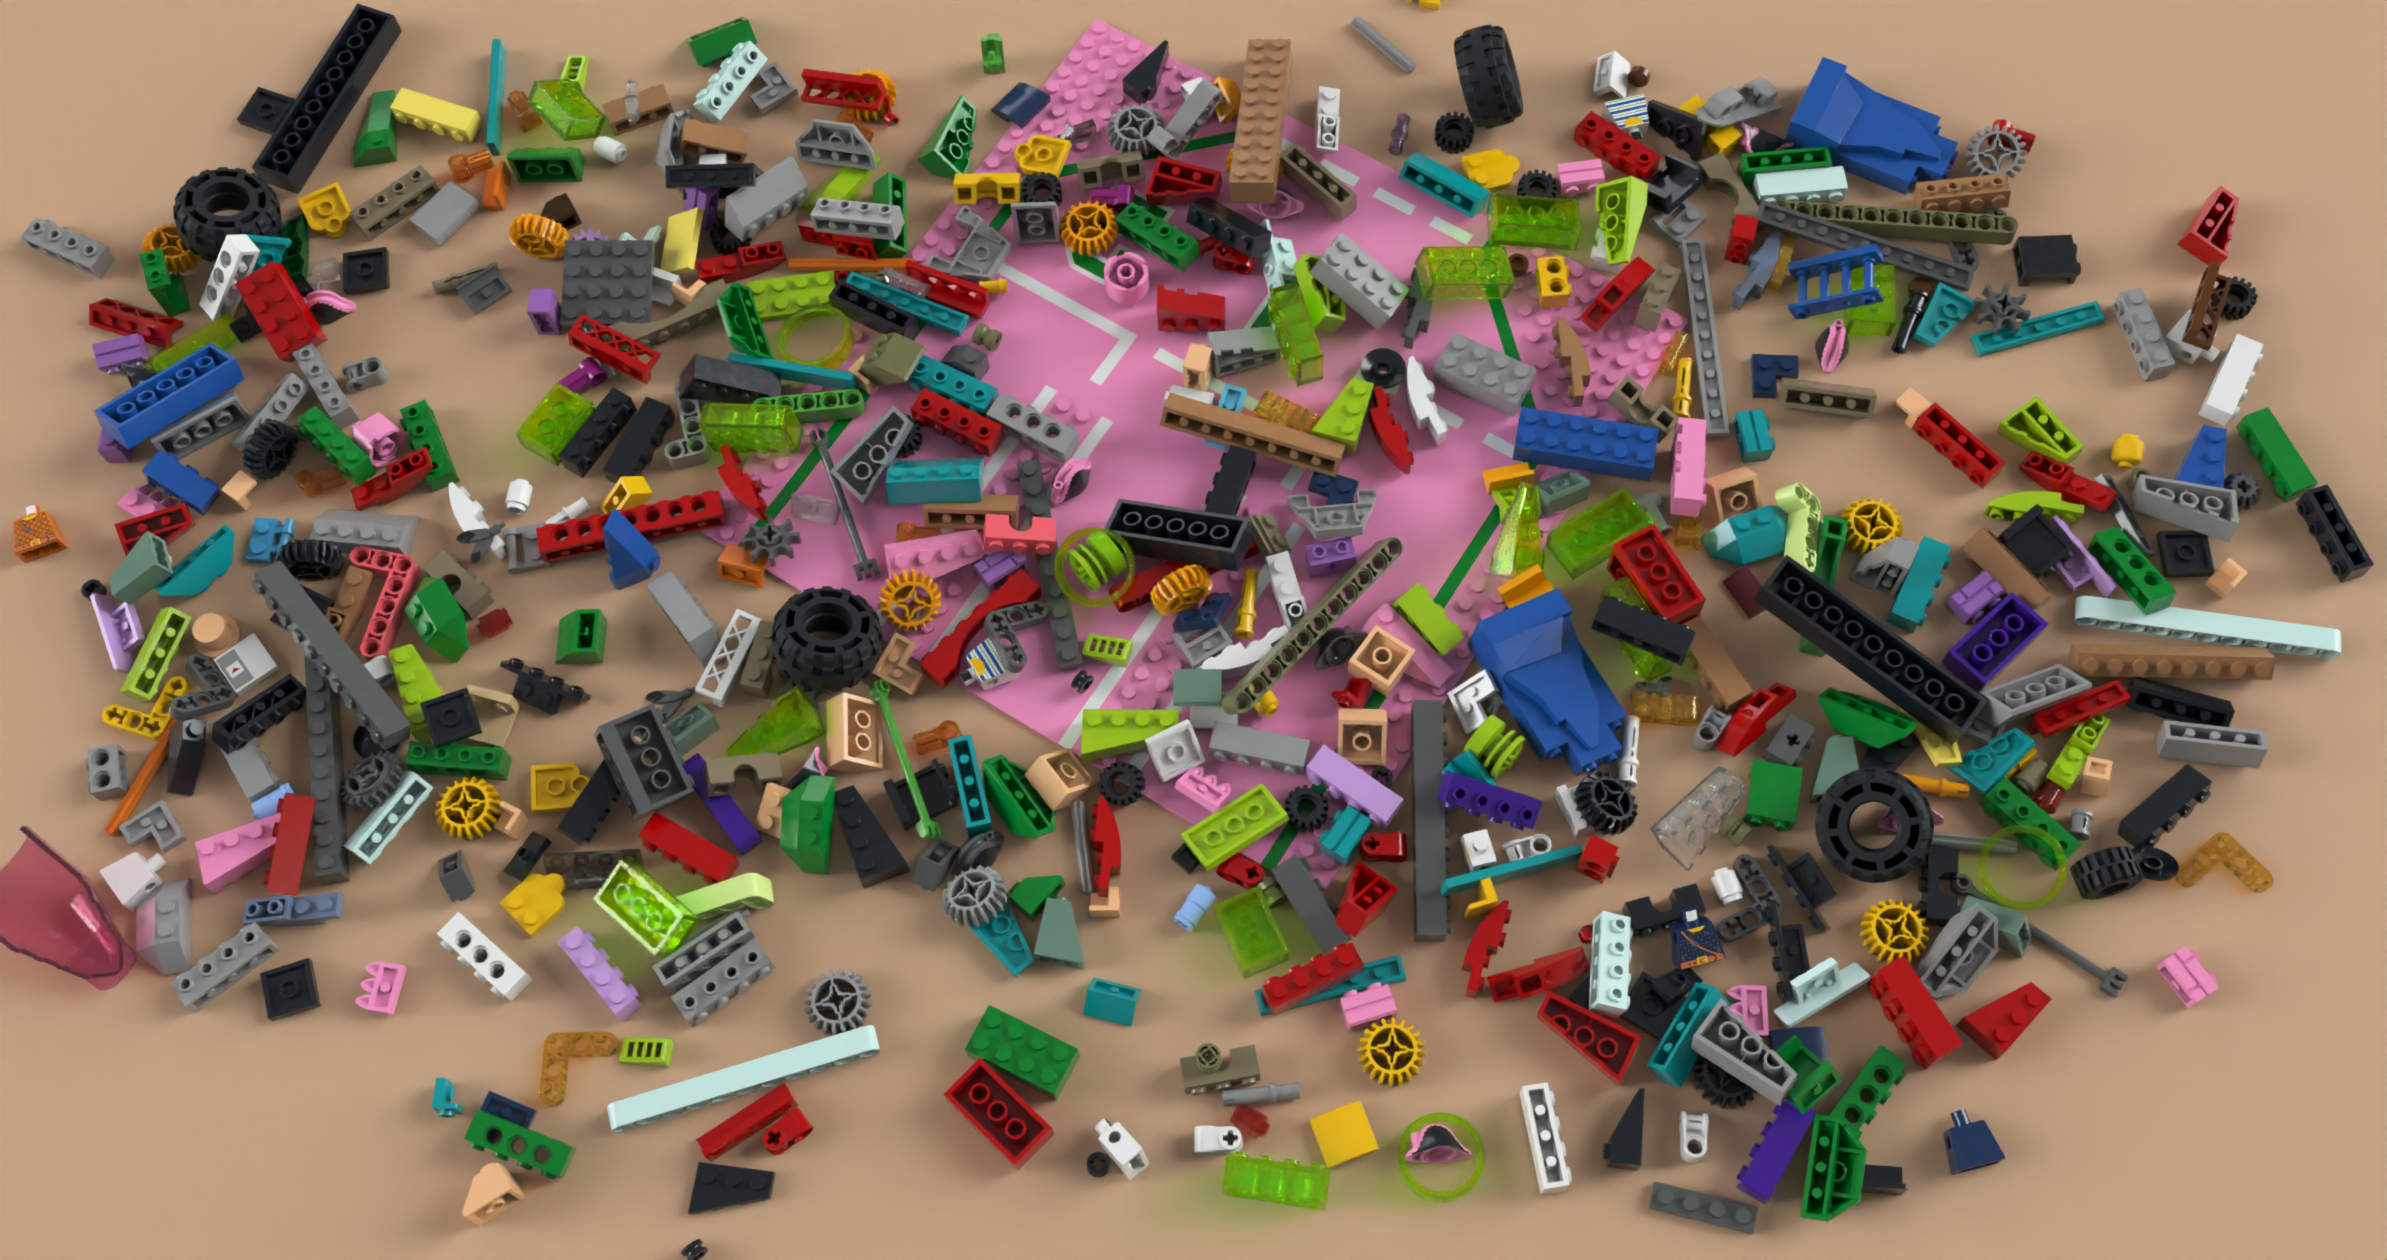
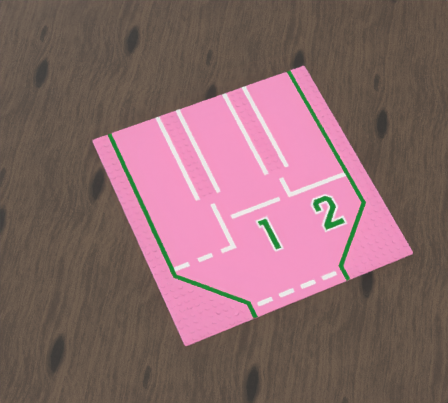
M1095 20L1040 89L1050 96L1051 102L1023 129L1013 123L974 173H1020L1022 192L1023 182L1025 180L1028 181V176L1032 178L1034 176L1022 172L1020 164L1014 158L1016 147L1019 144L1027 143L1028 139L1034 135L1070 140L1072 147L1058 178L1062 190V202H1059L1061 224V217L1065 216V210L1071 211L1072 205L1078 207L1079 201L1082 204H1087L1089 199L1091 202L1092 188L1081 190L1076 161L1120 154V150L1115 151V148L1109 142L1107 134L1108 122L1111 120L1112 113L1117 114L1118 108L1124 110L1125 104L1128 107H1132L1133 103L1136 106H1140L1139 103L1123 92L1122 79L1156 48L1101 20ZM1169 55L1157 93L1152 100L1144 104L1145 108L1151 105L1153 111L1157 110L1159 116H1162L1166 127L1185 102L1180 89L1181 84L1201 77L1203 80L1207 79L1211 83L1216 79ZM1213 110L1211 117L1204 122L1182 153L1174 160L1220 171L1222 186L1217 202L1257 224H1260L1264 219H1268L1273 237L1292 240L1297 261L1304 253L1321 257L1327 247L1341 232L1407 287L1413 284L1411 280L1413 268H1418L1420 260L1425 261L1432 282L1430 323L1427 333L1418 331L1413 349L1404 347L1405 338L1401 337L1404 325H1409L1410 322L1407 319L1409 308H1407L1408 299H1405V297L1391 318L1379 329H1376L1346 304V321L1334 333L1313 328L1298 280H1284L1286 294L1276 304L1271 303L1259 255L1255 256L1253 269L1249 275L1216 269L1212 263L1213 250L1204 253L1202 257L1199 256L1184 272H1181L1117 232V240H1114L1113 246H1108L1107 252L1100 250L1099 256L1096 252H1093L1090 257L1085 252L1081 256L1079 251L1073 253L1071 247L1067 248L1065 246V242L1061 239V232L1060 242L1017 244L1011 204H998V199L994 197H984L978 199L976 204H966L990 228L993 227L1011 243V251L993 280H999L1001 277L1002 279H1007L1008 293H1004V295L1000 293L989 294L990 304L982 319L979 320L969 316L970 321L961 337L917 321L919 331L912 340L926 347L923 355L941 362L951 347L956 345H970L986 354L990 369L981 379L982 382L997 388L998 394L1002 393L1006 396H1013L1021 404L1033 406L1039 413L1045 416L1050 415L1057 422L1063 425H1070L1076 429L1079 444L1068 460H1080L1083 458L1090 460L1092 467L1089 481L1081 494L1054 506L1050 503L1053 478L1058 468L1064 463L1004 433L1002 441L992 456L989 457L985 454L979 455L975 453L972 448L966 445H958L952 438L945 435L940 436L927 426H920L923 437L922 445H919L920 449L918 451L914 449V455L912 456L910 453H906L907 458H903V455L900 454V458L895 457L893 461L984 457L982 494L1019 495L1020 515L1017 531H1026L1030 529L1017 463L1039 458L1051 517L1056 518V540L1080 652L1082 653L1088 633L1133 641V650L1128 665L1124 668L1081 656L1084 667L1060 672L1049 615L1047 614L1043 623L1014 631L1027 657L1024 669L1019 672V678L987 690L982 688L978 680L965 686L959 675L952 682L1063 749L1069 748L1080 759H1082L1083 709L1179 710L1180 722L1186 719L1190 721V706H1173V670L1193 669L1171 638V635L1176 633L1172 624L1177 615L1162 616L1152 604L1153 601L1128 612L1119 613L1109 594V589L1113 585L1163 564L1168 560L1122 553L1127 563V569L1115 578L1110 577L1105 572L1108 583L1104 586L1100 584L1101 588L1093 592L1078 579L1066 557V553L1071 549L1076 550L1075 546L1079 543L1088 549L1085 539L1099 529L1104 530L1119 499L1205 511L1207 493L1209 491L1212 492L1215 486L1213 485L1214 475L1216 472H1220L1222 468L1220 461L1223 453L1228 452V450L1225 451L1205 445L1206 439L1160 426L1166 391L1170 392L1172 385L1184 387L1183 364L1190 344H1204L1208 346L1207 332L1209 331H1196L1193 333L1187 331H1159L1157 318L1158 284L1164 285V289L1177 292V289L1181 288L1185 289V293L1192 295L1203 292L1224 296L1226 303L1225 331L1273 327L1280 347V360L1217 378L1213 371L1206 392L1215 395L1214 406H1218L1226 384L1247 389V396L1241 414L1312 434V429L1352 378L1365 381L1361 375V362L1366 354L1375 349L1387 348L1401 355L1405 362L1406 371L1402 381L1392 388L1383 389L1384 394L1389 395V414L1393 413L1395 424H1401L1403 432L1407 431L1409 445H1407L1408 452L1412 451L1414 457V465H1411L1410 474L1405 475L1380 448L1368 420L1369 411L1356 453L1343 452L1337 472L1338 475L1359 481L1357 490L1377 488V500L1363 535L1351 537L1356 554V562L1376 542L1390 537H1396L1401 541L1403 551L1329 629L1349 626L1353 631H1361L1368 619L1385 602L1390 605L1405 591L1418 583L1429 591L1430 598L1435 604L1443 607L1447 618L1460 627L1464 638L1441 657L1455 673L1439 690L1412 679V676L1404 673L1388 697L1370 687L1362 707L1350 708L1387 710L1386 765H1353L1369 776L1378 767L1388 768L1393 775L1391 787L1412 756L1411 706L1413 700H1443L1444 706L1449 698L1447 693L1456 687L1475 657L1467 644L1477 623L1504 611L1507 607L1497 588L1533 567L1570 509L1568 507L1545 516L1531 488L1525 487L1517 489L1529 505V510L1524 519L1520 522L1500 523V508L1493 500L1492 494H1487L1482 473L1485 470L1524 463L1523 461L1512 460L1521 407L1625 423L1627 418L1606 402L1607 398L1627 375L1646 390L1688 324L1686 317L1665 307L1655 332L1634 325L1640 304L1644 296L1635 293L1596 333L1580 320V316L1612 280L1565 256V265H1569V278H1567V282L1572 285V297L1568 298L1567 306L1540 308L1535 275L1537 258L1563 255L1481 213L1473 218L1465 215L1399 179L1400 172L1339 141L1337 153L1317 151L1314 142V129L1288 115H1285L1281 152H1285L1296 143L1357 194V209L1342 222L1284 174H1282L1280 181H1277V186L1287 189L1294 197L1304 203L1303 211L1283 218L1272 219L1246 208L1247 203L1231 202L1229 174L1226 172V159L1229 156L1230 149H1234L1238 114L1227 124H1222L1215 110ZM1157 148L1155 153L1149 151L1148 156L1144 153L1141 154L1146 180L1124 183L1122 179L1115 178L1104 181L1102 183L1103 187H1097L1116 189L1118 185H1130L1135 189L1134 203L1138 206H1144L1151 214L1160 216L1166 223L1171 226H1177L1181 232L1188 236H1193L1196 240L1199 239L1200 241L1210 237L1209 234L1186 222L1189 204L1147 205L1145 194L1158 156L1168 158ZM1039 189L1034 192V195L1037 197H1045L1050 194L1048 189ZM1021 193L1020 203H1025L1023 193ZM953 199L907 258H914L916 263L925 265L931 254H934L952 262L972 231L955 223L954 218L963 204H954ZM1107 208L1112 209L1113 214L1116 215V217L1120 214L1119 212L1115 211L1114 208ZM1101 222V229L1105 230L1106 225ZM1074 226L1072 231L1077 235L1079 231ZM1125 252L1141 256L1146 262L1149 273L1148 293L1134 306L1115 302L1106 293L1104 279L1105 264L1112 256L1124 255ZM1512 254H1522L1528 259V270L1524 275L1516 277L1507 272L1506 262L1509 256ZM896 271L887 285L901 290V285L907 276V271ZM963 279L980 286V281ZM1558 317H1563L1575 331L1584 347L1590 365L1591 378L1589 386L1583 387L1584 398L1581 407H1572V399L1567 397V386L1570 385V379H1566L1565 368H1559V360L1554 357V347L1557 346V340H1553L1552 328L1556 326ZM856 322L820 368L848 372V369L862 355L865 356L870 352L875 344V339L881 333ZM980 323L988 325L991 330L1001 331L1003 334L1001 343L994 352L987 350L984 345L979 346L972 342L973 333ZM1454 332L1536 368L1534 383L1514 417L1433 380L1434 366ZM1411 356H1414L1417 363L1420 362L1422 364L1425 377L1434 384L1433 402L1437 407L1439 418L1441 420L1444 419L1448 426L1446 442L1437 445L1427 427L1418 430L1410 412L1406 392L1408 361ZM907 380V382L881 385L872 395L858 387L866 407L864 414L860 417L773 426L742 467L753 481H758L762 489L759 495L764 498L767 504L766 516L771 515L773 517L774 525H782L787 519H791L793 530L788 533H800L801 543L789 545L793 548L794 558L790 559L787 555H778L775 558L776 566L771 567L770 562H768L764 570L802 593L805 589L812 587L820 589L822 586H832L833 589L840 590L844 588L850 590L851 594L855 596L860 595L873 607L879 617V624L882 626V641L889 644L895 632L917 644L910 657L921 663L923 656L938 647L940 640L955 631L957 624L971 616L974 608L988 600L991 593L978 577L974 567L976 561L933 579L932 583H937L939 587L937 591L941 593L939 598L941 606L936 607L939 611L938 615L932 614L933 622L926 620V628H923L921 624L917 625V631H914L912 626H910L906 632L903 629V625L897 630L894 627V623L889 625L886 621L887 618H882V610L878 608V604L881 602L878 600V595L883 594L880 588L881 586H888L885 580L886 578L889 579L884 545L974 529L925 528L924 504L889 505L886 489L887 472L868 505L863 504L840 482L868 560L875 558L880 574L876 575L873 568H870L869 571L872 576L870 578H867L865 571H862L863 580L858 581L853 565L859 563L819 450L811 444L809 438L810 432L814 429L818 437L816 442L822 441L823 438L819 437L817 428H822L826 431L828 436V443L826 445L835 466L893 405L905 416L910 415L911 420L913 419L910 409L922 391L912 389ZM807 383L799 394L842 389ZM1373 399L1371 401L1370 408H1375ZM1014 415V416H1012V417H1010V418H1017V417H1019V416H1018V415ZM1038 425L1030 426V428L1038 427ZM1051 435L1049 438H1055L1058 435ZM1256 454V466L1237 516L1246 517L1248 514H1251V516L1255 514H1271L1276 520L1278 528L1286 538L1287 544L1291 549L1289 553L1301 595H1303L1307 611H1309L1347 571L1310 578L1305 561V545L1344 537L1315 539L1288 506L1287 495L1308 494L1310 506L1326 505L1328 497L1308 491L1314 471ZM1528 462L1529 469L1535 472L1533 484L1570 470ZM1572 469L1586 479H1589L1593 473ZM726 486L720 494L724 502L727 525L699 530V532L724 547L727 544L743 547L741 539L753 537L750 534L748 525L753 523L756 527H764L768 524V520L762 521L747 512ZM1356 494L1352 503H1357ZM976 529L981 536L983 550L984 529ZM983 550V555L993 553L989 550ZM1261 552L1244 560L1238 572L1223 569L1210 575L1213 587L1209 594L1229 592L1232 599L1220 624L1234 645L1240 642L1246 649L1252 641L1261 640L1266 637L1267 633L1273 628L1278 627L1279 629L1285 625L1270 582L1271 577L1265 557L1262 556ZM1023 553L1028 559L1030 567L1025 573L1041 586L1042 596L1037 601L1043 602L1046 605L1036 553ZM1246 569H1255L1259 572L1254 604L1256 619L1253 621L1252 627L1254 636L1251 639H1239L1233 635V629L1236 628L1237 623L1235 613L1240 608L1244 571ZM1357 575V580L1360 583V577ZM919 586L915 587L918 594L928 597L925 589ZM1343 590V591H1342V594H1343V597L1345 598L1346 595H1345V592H1344V590ZM912 596L911 598L906 600L907 605L911 602V600H914ZM1205 599L1201 600L1198 605L1193 606L1192 609H1200ZM891 604L895 612L904 615L903 607ZM1328 605V606H1327V609H1328V612L1330 613L1331 610H1330V607H1329V605ZM1010 615L1014 621H1022L1019 615ZM1312 621V626L1315 629V622ZM985 628L976 634L966 648L959 674L970 668L966 655L989 637ZM1213 628L1204 629L1203 631L1186 640V644L1192 642L1193 640L1197 639L1198 637L1202 636L1203 634L1207 633ZM1000 639L1003 645H1011L1008 639ZM1316 641L1272 686L1271 691L1280 703L1275 714L1270 717L1259 716L1254 707L1246 713L1238 714V726L1310 740L1304 775L1290 776L1280 770L1266 771L1256 765L1242 766L1232 760L1218 761L1213 756H1209V745L1213 728H1193L1206 760V762L1198 765L1202 766L1204 770L1202 778L1208 775H1216V786L1229 783L1231 786V792L1227 801L1218 810L1261 783L1283 809L1285 807V799L1289 797V792L1291 790L1294 792L1298 786H1300V789H1303L1304 785H1308L1309 789L1315 786L1316 791L1321 790L1323 796L1326 795L1329 806L1328 817H1326L1325 824H1321L1320 829L1314 828L1313 832L1310 833L1309 830H1305V833H1303L1300 828L1296 831L1293 829L1292 824L1289 825L1285 822L1238 853L1271 873L1273 868L1293 855H1300L1301 858L1305 856L1312 866L1310 872L1314 879L1318 877L1325 889H1327L1341 864L1321 852V842L1319 839L1325 829L1331 830L1335 824L1332 822L1333 818L1340 809L1342 811L1345 810L1347 803L1341 798H1333L1327 792L1328 789L1322 785L1317 786L1313 784L1306 775V767L1323 744L1337 753L1338 708L1342 707L1337 704V701L1331 694L1332 691H1344L1349 679L1356 677L1348 673L1349 660L1338 666L1316 670L1314 660L1318 653ZM1092 642L1089 651L1095 650L1097 642ZM1101 644L1099 652L1103 653L1105 644ZM1110 646L1108 654H1112L1114 647ZM1119 648L1117 655H1121L1123 649ZM1282 651V658L1285 661V654ZM1267 667L1266 673L1268 676H1270V670ZM1085 670L1087 671V676L1092 675L1094 677V681L1087 691L1080 694L1078 688L1074 689L1071 687V683L1080 671ZM1245 675L1222 679V692H1229ZM1148 748L1128 755L1127 753L1115 755L1110 759L1091 761L1092 763H1089L1102 772H1105L1103 769L1109 767L1111 763L1125 762L1136 766L1142 772L1141 776L1145 780L1143 782L1145 788L1140 794L1193 826L1213 814V812L1174 788L1177 780L1186 772L1165 782L1161 781ZM1121 774L1115 778V780L1130 787V780L1126 775ZM1377 775L1378 782L1382 781L1383 783H1386V776L1381 777L1380 775ZM1303 801L1297 806V811L1301 816L1309 817L1315 813L1316 807L1310 801Z

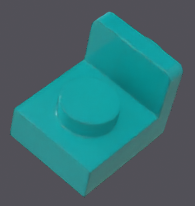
M436 1078L431 1108L438 1112L441 1117L453 1118L455 1114H463V1107L456 1103H450L455 1098V1086H453V1083L447 1078Z

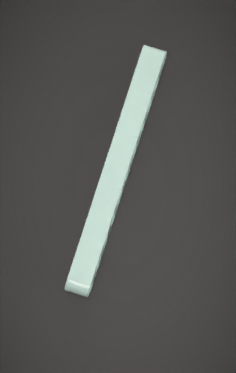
M2080 596L2075 599L2074 622L2081 626L2235 647L2266 648L2272 652L2323 659H2335L2341 656V632L2333 628L2168 607L2145 615L2131 601L2094 596Z
M869 1025L613 1102L607 1105L611 1130L614 1133L627 1131L873 1056L880 1052L875 1027Z

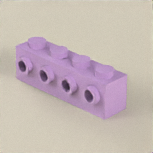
M1324 744L1306 767V775L1313 784L1317 786L1322 785L1328 789L1327 792L1333 798H1341L1347 803V806H1351L1370 818L1372 824L1376 827L1381 826L1386 829L1402 808L1403 798Z
M576 926L561 938L558 944L611 1010L623 1022L642 1007V1004L636 998L640 994L631 983L627 986L622 981L625 975L616 965L612 968L607 961L611 958L601 947L598 950L595 948L593 943L596 940L588 930L582 932Z

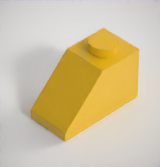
M643 476L620 477L600 508L604 514L611 513L613 509L627 510L638 505H645L653 492Z

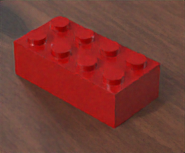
M271 261L234 284L279 360L291 363L296 360L292 354L293 352L310 343L317 347L328 340L282 264Z
M1905 956L1880 968L1867 982L1870 995L1879 1001L1883 1007L1884 1016L1888 1021L1893 1022L1897 1028L1900 1040L1905 1044L1907 1043L1912 1051L1914 1061L1919 1066H1922L1924 1070L1950 1057L1963 1045V1042Z
M981 1058L943 1094L947 1102L1017 1171L1054 1135L1052 1127Z

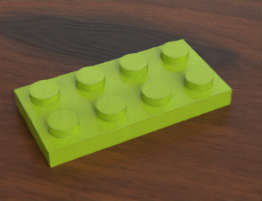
M834 270L747 282V287L751 290L761 322L836 312L832 309L829 295L836 286Z
M1261 783L1183 832L1181 837L1204 868L1210 871L1287 822L1289 816Z

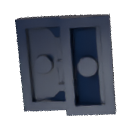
M1019 82L991 110L1007 123L1011 120L1023 129L1051 101L1050 96L1041 90Z
M1823 1026L1769 1031L1771 1050L1776 1051L1784 1042L1793 1035H1796L1802 1044L1821 1061L1825 1062L1827 1060L1829 1062Z

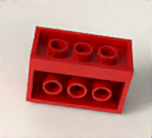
M1655 524L1614 543L1607 564V570L1631 606L1642 607L1646 612L1664 616L1668 621L1675 624H1684L1700 615L1706 598Z

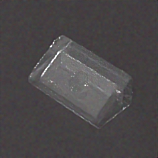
M886 266L883 268L887 282L919 297L924 298L931 289L930 284L900 270Z
M792 493L791 513L794 519L830 525L837 524L840 509L836 500Z

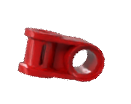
M1219 242L1214 246L1212 263L1216 269L1235 272L1241 275H1249L1252 272L1255 257L1250 258L1223 242Z
M1391 832L1365 835L1359 851L1361 858L1366 862L1399 863L1406 861V834Z
M1238 853L1222 862L1216 871L1217 875L1222 879L1235 883L1249 891H1258L1256 889L1257 885L1264 880L1262 867Z
M794 1108L764 1132L762 1137L763 1143L771 1154L781 1155L794 1144L806 1138L813 1131V1126L799 1108ZM776 1137L777 1139H779L780 1143L775 1145V1143L772 1142V1139Z

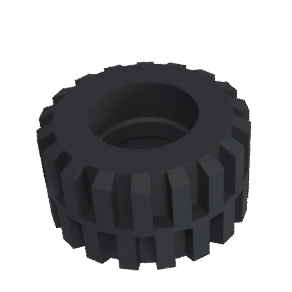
M2116 846L2094 852L2079 859L2070 867L2074 881L2083 899H2100L2118 894L2135 886L2144 877L2132 848L2127 846Z

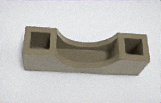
M1722 152L1700 161L1698 166L1702 171L1703 186L1706 191H1720L1728 195L1734 202L1735 209L1732 211L1728 223L1732 228L1736 214L1756 218L1759 206L1755 202L1753 194L1748 192L1744 186L1741 176L1737 175L1734 171L1731 161L1726 159ZM1757 224L1755 233L1762 231L1764 226Z

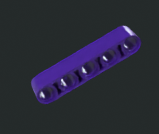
M696 753L685 761V765H683L685 773H689L695 783L693 788L740 853L745 855L762 843L763 840L730 795L708 797L703 777L705 761L699 753Z

